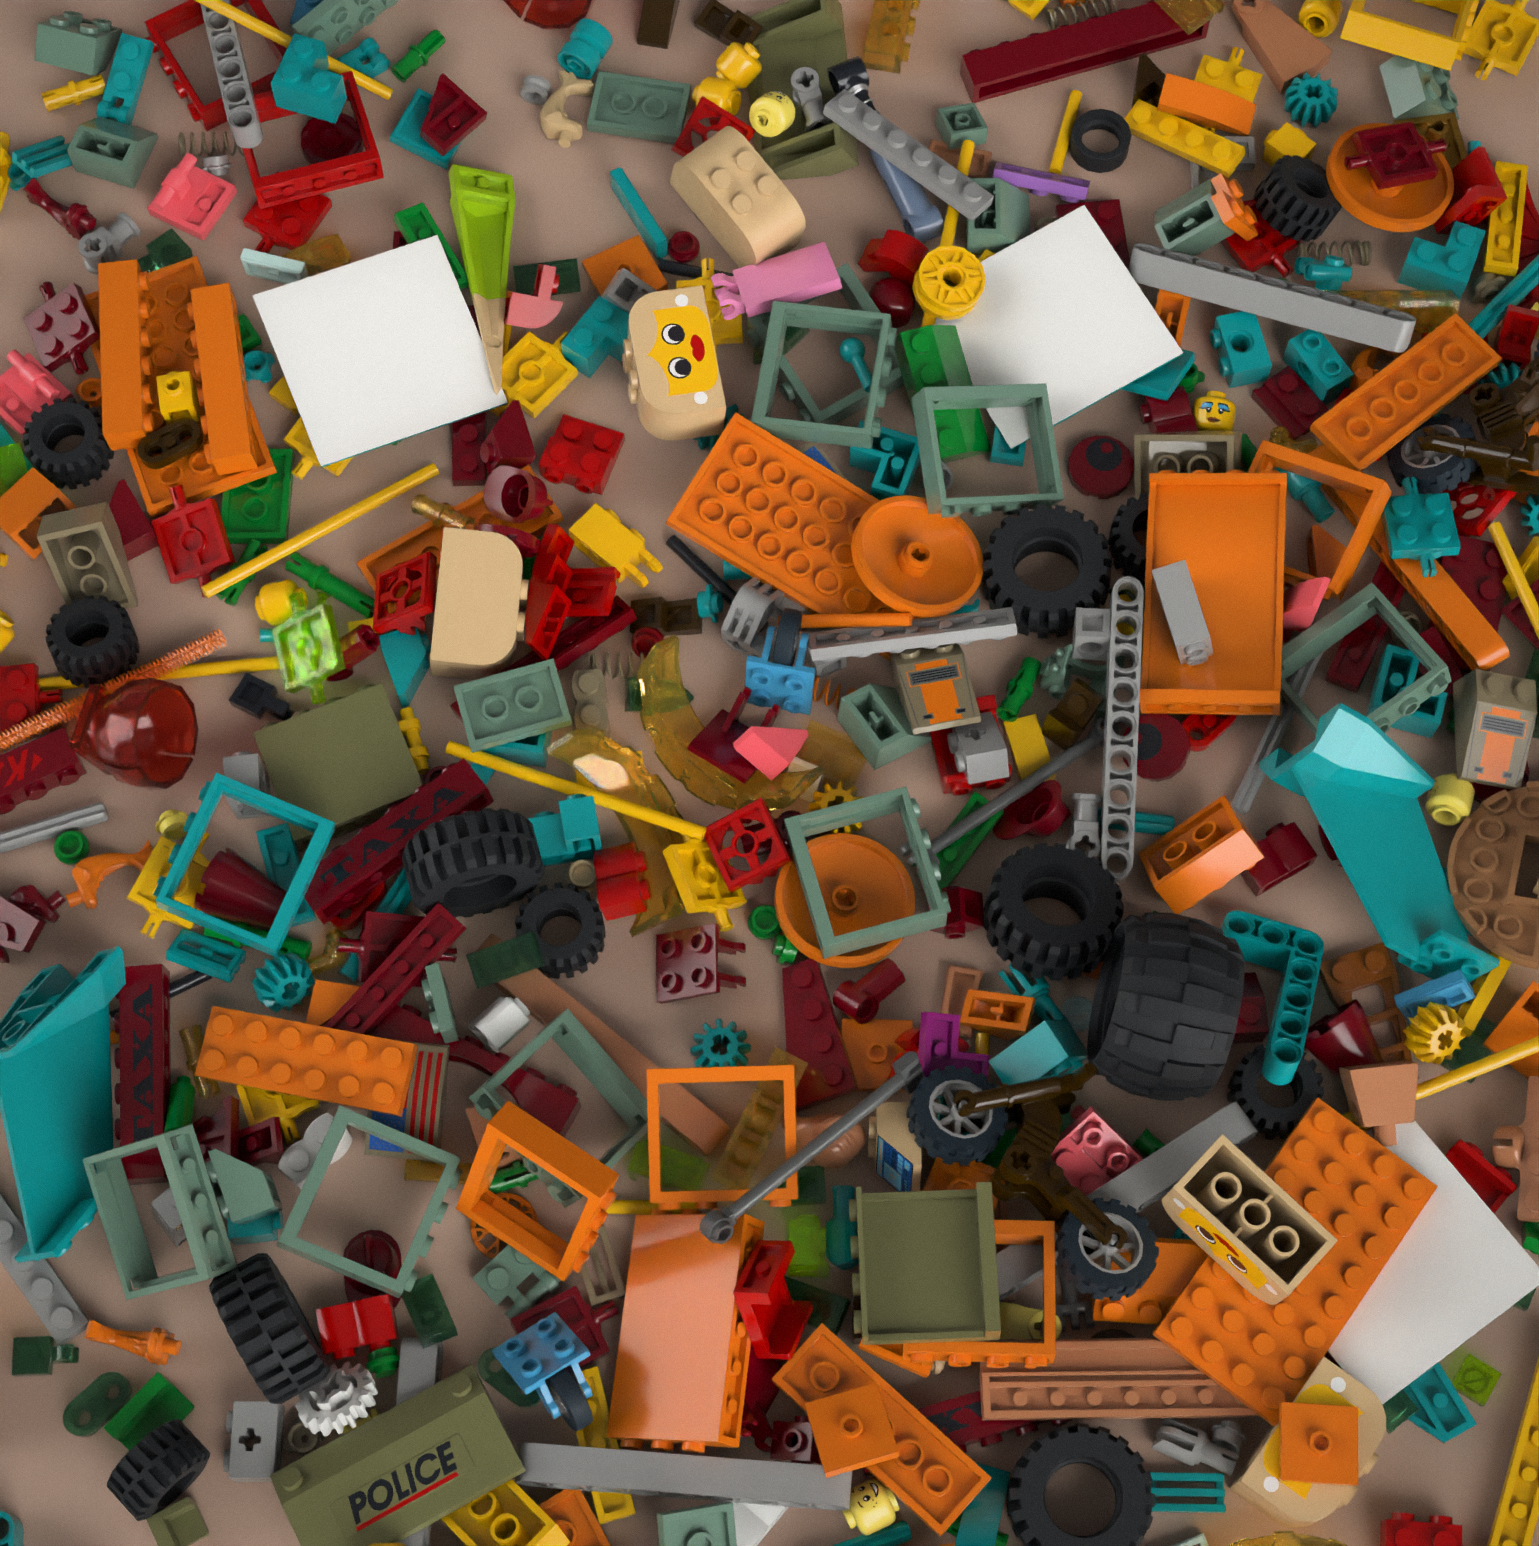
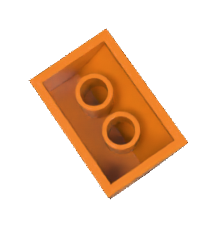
M1225 795L1138 852L1153 887L1174 914H1180L1184 910L1192 908L1199 900L1214 890L1222 888L1229 880L1241 872L1251 869L1259 860L1264 858L1254 837Z
M1157 1238L1155 1246L1159 1248V1255L1155 1260L1157 1264L1145 1284L1132 1296L1126 1298L1124 1295L1117 1301H1110L1109 1298L1105 1297L1103 1300H1097L1092 1298L1093 1294H1091L1092 1319L1094 1321L1158 1325L1207 1256V1253L1193 1240ZM1130 1252L1119 1253L1130 1263ZM1112 1261L1111 1270H1122Z

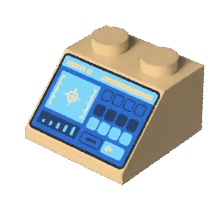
M884 1102L876 1108L875 1117H868L867 1156L868 1158H874L875 1173L897 1192L920 1191L922 1154L921 1148L914 1141L916 1138L915 1134L910 1133L908 1128L910 1118H907V1109L910 1103Z

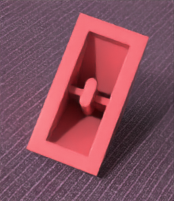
M751 726L733 745L737 752L772 781L790 765L809 734L804 729Z

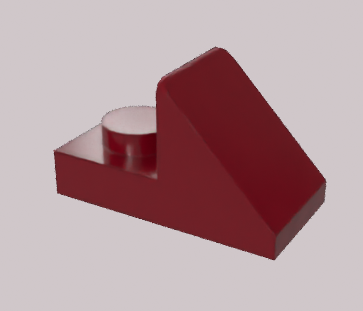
M274 1116L239 1130L238 1160L253 1167L262 1163L279 1164L284 1154L280 1117Z

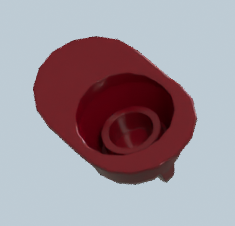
M511 466L497 467L488 476L484 486V501L490 514L498 519L515 524L523 523L526 520H535L541 516L545 506L553 505V501L547 498V488L544 482L528 471Z
M1056 780L1042 782L1032 791L1004 808L1003 816L993 828L995 836L1002 840H1009L1026 833L1030 836L1044 838L1056 832L1062 823L1071 816L1069 807L1061 799L1062 786Z
M368 1230L357 1234L349 1241L344 1250L343 1257L394 1279L397 1278L402 1266L398 1243L391 1235L381 1230ZM344 1275L345 1293L348 1302L387 1294ZM402 1295L400 1298L392 1296L394 1308L397 1307Z

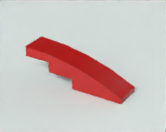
M548 524L538 554L536 555L526 606V643L543 660L549 659L572 604L565 591L573 571L566 562L575 542L557 524Z

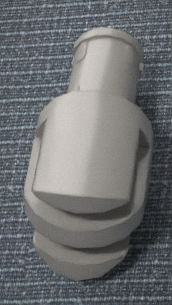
M1162 1418L1161 1424L1163 1426L1158 1428L1156 1434L1158 1439L1154 1440L1151 1447L1153 1450L1192 1467L1194 1464L1198 1465L1199 1462H1202L1231 1476L1236 1466L1235 1461L1239 1457L1238 1452H1233L1208 1441L1207 1432L1177 1418Z

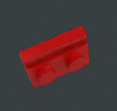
M615 567L572 568L573 575L565 591L572 604L566 617L609 616L617 589L615 582L617 578H620V572Z

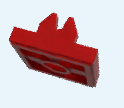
M702 96L671 150L682 157L693 151L692 131L700 135L704 143L708 140L707 133L709 131L719 132L726 126H731L738 130L749 142L755 130ZM705 118L709 119L711 126L706 127L698 121Z
M1466 482L1458 483L1457 488L1451 491L1448 489L1442 491V493H1449L1450 501H1456L1457 507L1453 510L1458 535L1469 538L1471 535L1480 537L1517 493L1481 485L1473 486ZM1467 495H1478L1477 499L1472 503H1461V500ZM1476 508L1484 510L1475 518H1462L1467 511Z
M430 551L376 574L373 629L376 632L383 634L395 628L401 633L413 636L415 635L416 627L422 631L426 630L425 615L434 612L437 557ZM401 586H408L406 592L397 598L396 595ZM421 589L419 600L408 607V600L412 597L413 593ZM394 601L396 603V612L390 614L387 604Z
M762 797L706 826L704 838L730 892H734L747 884L763 883V878L776 876L779 871L778 868L793 861L771 811ZM752 820H757L764 824L765 828L753 833L750 830H745L743 823L750 824ZM734 831L735 835L732 838L731 846L722 850L723 837L726 832ZM742 835H751L755 842L754 848L749 853H740L736 846L738 839ZM771 838V853L761 865L756 853L759 850L760 843ZM737 855L741 858H746L751 870H737L730 866L727 860Z

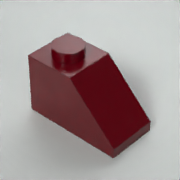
M513 400L481 445V459L486 463L489 475L499 466H511L519 469L527 465L531 466L537 457L519 400Z
M125 479L118 481L109 507L119 528L128 562L159 546L150 523Z
M1255 972L1244 973L1241 1007L1232 1044L1263 1042L1269 1032L1265 996Z

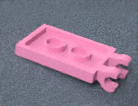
M825 242L764 260L756 266L751 264L732 270L733 276L717 273L711 277L714 288L724 285L723 288L714 290L720 306L731 304L729 307L721 309L724 320L733 319L743 313H747L748 318L769 312L772 309L773 301L798 303L842 289L839 275Z

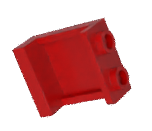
M994 694L977 697L976 700L980 713L992 712L999 728L996 717L997 704ZM952 728L929 732V735L932 737L931 745L943 794L952 793L954 796H961L972 792L975 788L986 786L987 789H997L1005 786L1006 782H1010L1012 767L1011 764H1008L1009 777L968 784L964 772L957 771L954 753L951 754L949 750L947 734L953 733Z
M1459 1139L1445 1154V1157L1495 1214L1504 1201L1517 1189V1185L1512 1182V1176L1505 1169L1497 1165L1494 1167L1484 1159L1483 1152L1475 1144L1468 1141L1465 1143Z
M757 1240L733 1290V1295L757 1358L790 1360L814 1309L811 1301H795L791 1298L784 1278L795 1254L792 1241Z

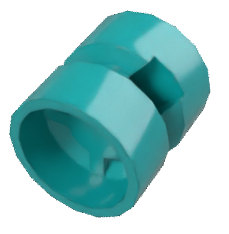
M580 19L570 34V41L564 44L557 55V60L566 72H573L576 78L591 79L601 63L600 59L604 58L613 44V38L610 32L598 22L591 19Z

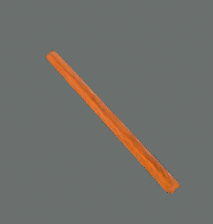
M217 628V632L213 630V634L209 632V635L205 634V637L201 636V639L197 638V641L194 639L193 642H189L190 645L185 643L186 647L181 645L182 649L177 647L178 650L174 649V652L170 651V654L167 652L166 655L162 654V657L158 656L159 660L154 658L155 662L150 660L151 664L146 662L147 665L143 663V667L139 665V669L135 667V671L131 669V672L123 673L124 677L119 675L120 679L116 676V681L112 678V683L108 680V684L103 682L104 686L99 684L100 688L95 686L96 690L92 688V691L88 690V693L84 692V695L80 693V697L76 695L77 700L72 697L73 702L68 699V702L64 701L65 706L63 703H60L61 707L56 705V709L53 706V711L49 708V713L45 710V715L43 712H40L41 717L39 714H36L37 718L32 716L33 720L28 718L29 722L24 720L25 724L21 721V726L17 723V728L13 725V730L9 727V732L7 729H5V733L0 731V752L3 753V749L7 751V747L11 750V745L15 748V743L19 746V741L23 744V739L27 742V738L31 740V736L35 738V734L39 736V732L42 735L43 730L46 733L47 728L50 731L51 726L55 729V725L59 727V723L63 725V721L67 723V719L71 721L70 717L72 719H75V716L78 718L79 714L83 715L82 711L86 714V709L89 712L91 711L90 707L94 710V705L98 708V704L102 706V702L106 704V700L109 703L110 698L113 701L114 696L116 699L118 695L122 697V693L126 695L125 690L130 693L129 688L133 691V687L137 689V685L141 687V683L145 686V681L149 684V679L153 682V678L157 680V676L161 678L160 673L162 676H165L164 671L168 675V670L172 673V668L176 671V666L180 669V664L182 667H184V663L188 665L187 660L191 664V659L195 662V657L199 660V655L203 658V653L207 656V651L211 654V650L215 652L214 648L217 651L219 650L218 646L222 649V644L226 647L227 641L223 633Z

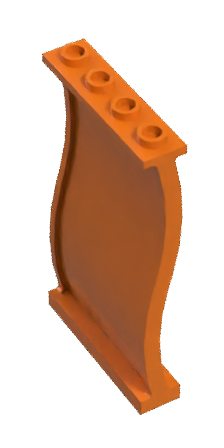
M1270 469L1263 470L1260 473H1245L1242 470H1229L1226 473H1211L1207 470L1177 473L1173 470H1162L1158 473H1150L1143 656L1139 702L1141 713L1281 715L1287 473H1280L1277 470ZM1182 560H1186L1214 652L1213 655L1208 656L1207 661L1193 666L1188 665V663L1180 664L1152 574L1154 569Z

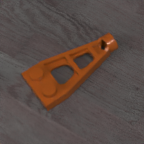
M1382 942L1321 962L1319 975L1329 999L1337 1010L1338 1007L1352 1000V992L1372 985H1378L1382 989L1385 1003L1383 1012L1371 1016L1366 1015L1370 1026L1385 1021H1390L1393 1025L1397 1039L1396 1045L1382 1048L1377 1043L1384 1063L1405 1060L1413 1062L1411 1051L1404 1044L1407 1038L1403 1032L1407 1028L1405 1017L1396 1006L1394 999L1395 995L1401 993L1398 973L1384 943Z

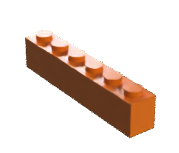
M132 259L98 263L102 432L111 450L137 448L139 442L145 436L155 432L154 417L152 413H149V404L154 403V394L151 384H148V375H153V365L150 355H147V347L152 346V337L149 327H146V319L151 318V309L148 299H145V291L150 290V281L147 271H142L138 260Z
M229 282L190 289L192 302L187 303V311L190 322L195 323V330L190 331L193 349L198 350L199 358L194 359V368L197 378H201L202 386L197 387V394L201 407L205 406L206 415L201 416V425L204 435H208L209 444L204 445L207 463L214 465L218 476L257 469L256 449L235 295Z

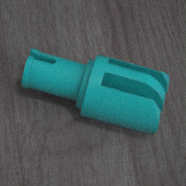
M1276 467V470L1280 473H1287V490L1294 500L1304 501L1317 523L1327 520L1335 513V509L1332 508L1320 491L1321 482Z
M1012 963L1009 964L1010 970L1026 990V992L1022 993L1004 969L998 973L1013 995L1034 997L1036 999L1034 1012L1042 1022L1044 1020H1052L1050 1014L1054 1020H1066L1065 1015L1061 1013L1048 995L1051 986L1044 976H1041V979L1035 978L1038 983L1034 985L1023 970L1019 972L1011 967Z
M837 1185L832 1187L833 1218L826 1222L825 1252L828 1260L834 1266L842 1270H850L859 1263V1259H851L850 1236H858L857 1222H850L849 1199H854L855 1187Z

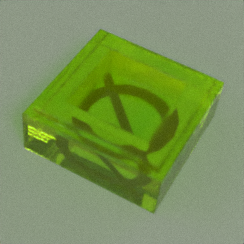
M1468 1354L1451 1383L1458 1393L1483 1407L1502 1373L1473 1355Z

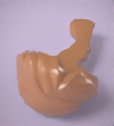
M770 1082L764 1087L763 1093L782 1123V1127L785 1129L784 1102L776 1085ZM818 1114L808 1118L797 1116V1147L802 1149L840 1119L843 1114ZM858 1122L812 1160L819 1166L828 1169L841 1168L848 1165L857 1157L865 1144V1129Z

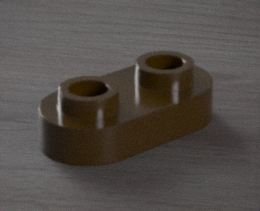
M180 418L145 436L138 444V455L143 464L148 468H163L196 451L203 442V433L195 420ZM191 436L189 440L182 441L185 437ZM156 452H162L159 456L153 457V454Z

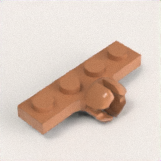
M1529 1076L1525 1120L1519 1126H1499L1495 1130L1493 1140H1499L1500 1146H1492L1494 1162L1503 1169L1520 1171L1517 1219L1524 1222H1539V1076Z

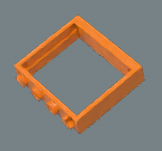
M1262 440L1247 473H1260L1263 470H1272L1273 467H1277L1369 499L1322 599L1329 601L1330 598L1341 601L1392 492L1386 480ZM1287 566L1284 567V586L1288 588L1298 583L1318 578Z
M795 1064L646 1069L650 1203H659V1210L681 1209V1202H695L696 1209L718 1208L717 1201H732L733 1204L751 1189L662 1191L659 1084L783 1080L786 1161L798 1152ZM798 1171L786 1180V1187L774 1189L762 1200H769V1207L791 1206V1200L799 1198Z
M508 1100L487 1124L456 1210L564 1282L573 1270L579 1273L584 1263L590 1257L588 1252L599 1237L597 1231L601 1228L609 1214L606 1210L617 1196L613 1189L620 1174ZM506 1144L588 1198L569 1243L489 1190Z
M994 1219L995 1244L1042 1245L1043 1343L979 1341L903 1343L902 1360H910V1363H921V1366L932 1365L933 1360L948 1361V1365L954 1367L970 1366L971 1361L986 1362V1366L992 1368L1008 1367L1009 1362L1024 1363V1366L1030 1369H1035L1036 1366L1047 1367V1363L1054 1364L1056 1357L1055 1221Z

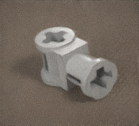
M801 67L795 70L791 77V85L794 89L792 92L793 100L799 106L802 117H805L806 132L833 123L831 119L823 114L824 106L819 88L818 73L810 67Z
M124 212L117 215L118 220L107 229L101 225L93 233L86 234L79 240L78 249L82 257H84V264L88 272L98 275V263H103L101 257H103L105 263L114 262L123 254L121 247L132 237H138L141 234L139 227Z
M1072 793L1071 800L1074 801L1073 822L1070 823V836L1065 848L1075 850V844L1084 838L1085 844L1091 846V850L1085 852L1084 855L1089 858L1092 856L1096 857L1101 848L1098 838L1099 822H1097L1098 803L1102 802V796Z

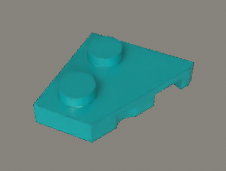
M1439 1362L1384 1403V1405L1442 1443L1477 1425Z

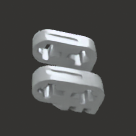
M753 577L737 592L721 627V637L729 647L742 655L762 658L766 638L760 635L759 631L770 616L778 620V616L782 614L784 608L802 611V614L812 613L784 597L783 592L779 590L774 591L772 586L762 584L759 579ZM773 643V648H772V653H771V658H770V662H771V663H773V652H774L775 643Z

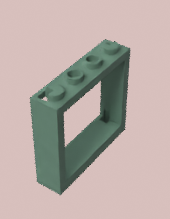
M846 263L838 267L836 270L842 285V289H839L851 309L881 313L849 264ZM822 295L798 303L808 304ZM771 311L750 317L747 321L745 333L750 339V345L753 349L758 348L762 356L768 331L766 327L769 325ZM869 335L877 346L879 336ZM889 347L888 357H892V371L890 377H884L882 386L887 387V395L904 385L894 347ZM782 353L778 380L781 383L779 385L785 399L788 402L793 401L797 407V415L800 421L835 425L867 406L869 393L865 392L862 387L820 411Z
M773 301L751 422L777 438L872 449L874 437L879 438L881 433L882 418L877 417L879 407H885L887 387H882L884 377H890L892 357H888L889 347H895L897 328H892L891 314ZM787 326L879 336L863 428L771 417Z
M1046 383L923 387L911 398L928 514H941L942 518H953L961 515L963 512H972V516L980 517L989 515L992 511H1002L1003 515L1017 514V510L1024 507L1035 510L1037 504H1046V508L1052 509L1054 505L1064 500ZM1026 407L1039 494L946 498L934 410Z
M1373 583L1367 585L1282 648L1281 696L1315 736L1319 719L1285 679L1375 614L1382 618L1429 671L1366 716L1384 733L1400 718L1413 714L1425 700L1431 696L1441 694L1448 684L1452 682L1448 666Z
M907 787L784 819L786 836L823 959L946 926L947 913L951 912L948 902L949 898L946 891L940 893L937 881L941 880L939 866L936 859L930 861L927 849L931 848L929 835L926 828L920 829L917 821V818L921 817L919 804L915 798L910 799ZM899 812L930 911L834 936L805 837Z
M567 1008L552 1019L469 1098L475 1104L477 1112L483 1118L490 1121L506 1103L495 1089L552 1037L630 1127L598 1159L609 1168H612L648 1132L647 1099ZM516 1151L523 1159L525 1167L532 1174L538 1176L548 1188L550 1196L557 1202H560L565 1208L584 1196Z
M339 1106L279 1237L277 1247L396 1298H400L403 1290L411 1292L419 1271L414 1270L413 1267L418 1256L426 1258L434 1237L429 1236L428 1233L433 1222L440 1224L449 1205L443 1201L447 1189L455 1190L463 1173V1170L457 1168L461 1157ZM348 1125L445 1166L396 1279L297 1237Z
M193 1124L82 1159L126 1300L208 1280L237 1267ZM156 1147L159 1149L196 1266L159 1277L121 1161L123 1157ZM130 1279H131V1281H132L133 1287H134V1288H139V1289H136V1290H133V1289H132Z

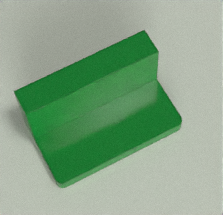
M157 1372L104 1426V1429L130 1451L140 1440L162 1424L175 1419L183 1421L194 1410V1405L165 1376Z

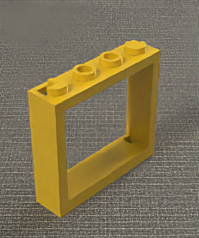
M1353 0L1340 38L1451 71L1454 60L1461 61L1479 0H1411L1457 14L1451 37L1365 12L1363 10L1367 0Z

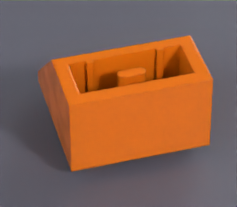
M32 467L0 497V530L33 561L43 552L36 537L42 516L77 507L54 484Z
M1533 981L1525 989L1482 1045L1495 1054L1539 1036L1538 983ZM1539 1052L1508 1065L1528 1080L1529 1076H1539Z

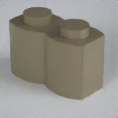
M600 668L576 670L572 678V691L575 702L574 722L578 741L583 749L607 747L610 740V724L607 712L608 695L604 675Z

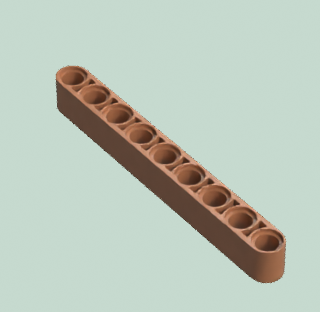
M491 933L468 959L471 966L505 995L513 999L517 997L528 1008L530 1015L543 1026H546L552 1019L568 1008L647 1099L646 1069L659 1067L503 940ZM659 1084L660 1115L662 1116L660 1121L697 1152L708 1157L731 1130L730 1127L680 1084Z

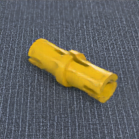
M98 74L74 82V80L68 81V85L41 92L47 111L51 112L71 104L78 106L82 104L81 101L103 95L106 85L102 74Z

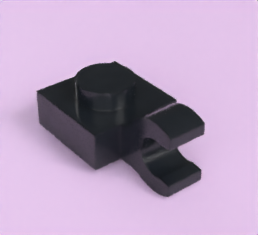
M247 672L229 699L233 707L258 719L262 718L265 711L280 721L290 719L294 714V711L289 709V703L275 697L278 691L274 685Z

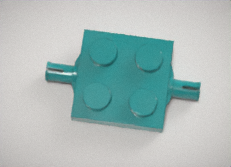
M1407 477L1402 481L1405 495L1390 496L1381 515L1390 559L1409 558L1419 560L1422 576L1427 578L1429 574V577H1433L1437 574L1434 559L1441 556L1459 555L1461 549L1449 493L1420 494L1416 478L1411 477L1410 481V478Z

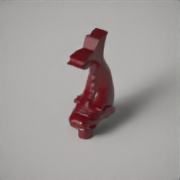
M32 178L23 190L28 194L26 197L29 198L30 203L44 209L73 238L80 240L88 230L90 231L95 227L97 219L89 213L86 205L73 203L70 207L62 205L52 199L35 178Z
M31 884L19 887L8 897L36 916L39 915L51 923L58 921L60 915L56 909L67 901L58 890L47 898L42 891ZM0 946V962L9 964L8 953L3 946Z

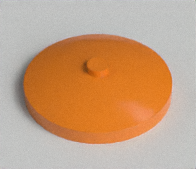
M1368 123L1356 126L1342 134L1334 144L1327 159L1326 177L1331 192L1346 211L1370 226L1392 232L1421 230L1435 223L1443 215L1453 196L1454 178L1452 170L1441 152L1432 154V159L1439 170L1435 179L1378 190L1366 168L1346 170L1344 159L1346 156L1359 155L1351 141L1355 132L1393 124Z
M902 495L883 499L872 505L864 513L854 530L851 553L859 577L879 600L897 611L926 618L949 615L966 605L981 583L983 555L972 530L959 516L942 518L941 514H928L926 498Z
M848 833L823 835L806 842L834 936L914 915L915 892L909 873L902 862L885 846L870 838ZM794 859L782 867L774 895L777 920L788 940L810 959L838 968L863 967L888 956L905 938L902 937L823 959Z

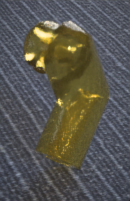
M1278 426L1270 432L1269 442L1305 454L1318 447L1314 437L1299 441L1293 440L1288 436L1289 433L1285 427Z
M330 930L326 935L327 940L323 954L306 961L310 966L313 976L343 963L346 952L336 951V946L338 945L348 946L347 944H336L338 937L348 938L342 930Z

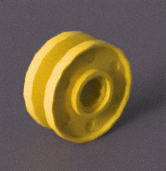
M953 245L940 246L927 253L914 275L912 288L915 300L925 312L934 318L954 320L960 319L971 312L984 291L986 277L982 264L974 254L962 247ZM943 279L950 280L955 286L947 285Z

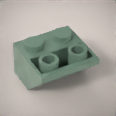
M64 11L62 15L50 16V19L38 23L34 60L92 76L106 71L119 42L122 28L111 26L112 22L105 19L95 18L93 21L84 19L83 14L74 11Z
M1398 55L1379 66L1395 120L1454 112L1456 113L1457 120L1460 119L1456 108L1458 100L1449 84L1451 78L1449 70Z
M99 116L79 124L67 152L76 172L134 189L156 144L158 134Z
M970 178L991 193L994 198L992 204L973 221L965 217L966 250L972 254H983L985 249L996 254L1030 235L1028 194L1000 178Z
M1210 179L1155 211L1154 226L1165 249L1196 256L1236 233L1223 223L1211 199V196L1215 195L1216 191Z
M870 683L841 698L837 720L874 770L932 740L928 732L913 735L894 687Z
M217 1149L208 1151L211 1161L206 1162V1168L212 1183L220 1185L223 1196L217 1199L225 1219L229 1218L232 1223L244 1225L283 1210L272 1175Z

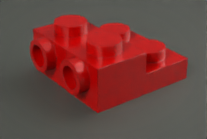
M563 414L554 437L550 436L539 461L540 475L554 484L565 483L574 486L578 491L585 494H592L593 492L602 495L625 441V434Z
M1393 1512L1391 1513V1519H1385L1380 1522V1546H1463L1462 1525L1452 1524V1517L1432 1515L1429 1516V1522L1415 1521V1514Z

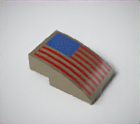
M402 1041L418 1046L402 1117L368 1111L367 1117L441 1149L443 1117L446 1112L450 1045ZM366 1133L364 1155L431 1161Z

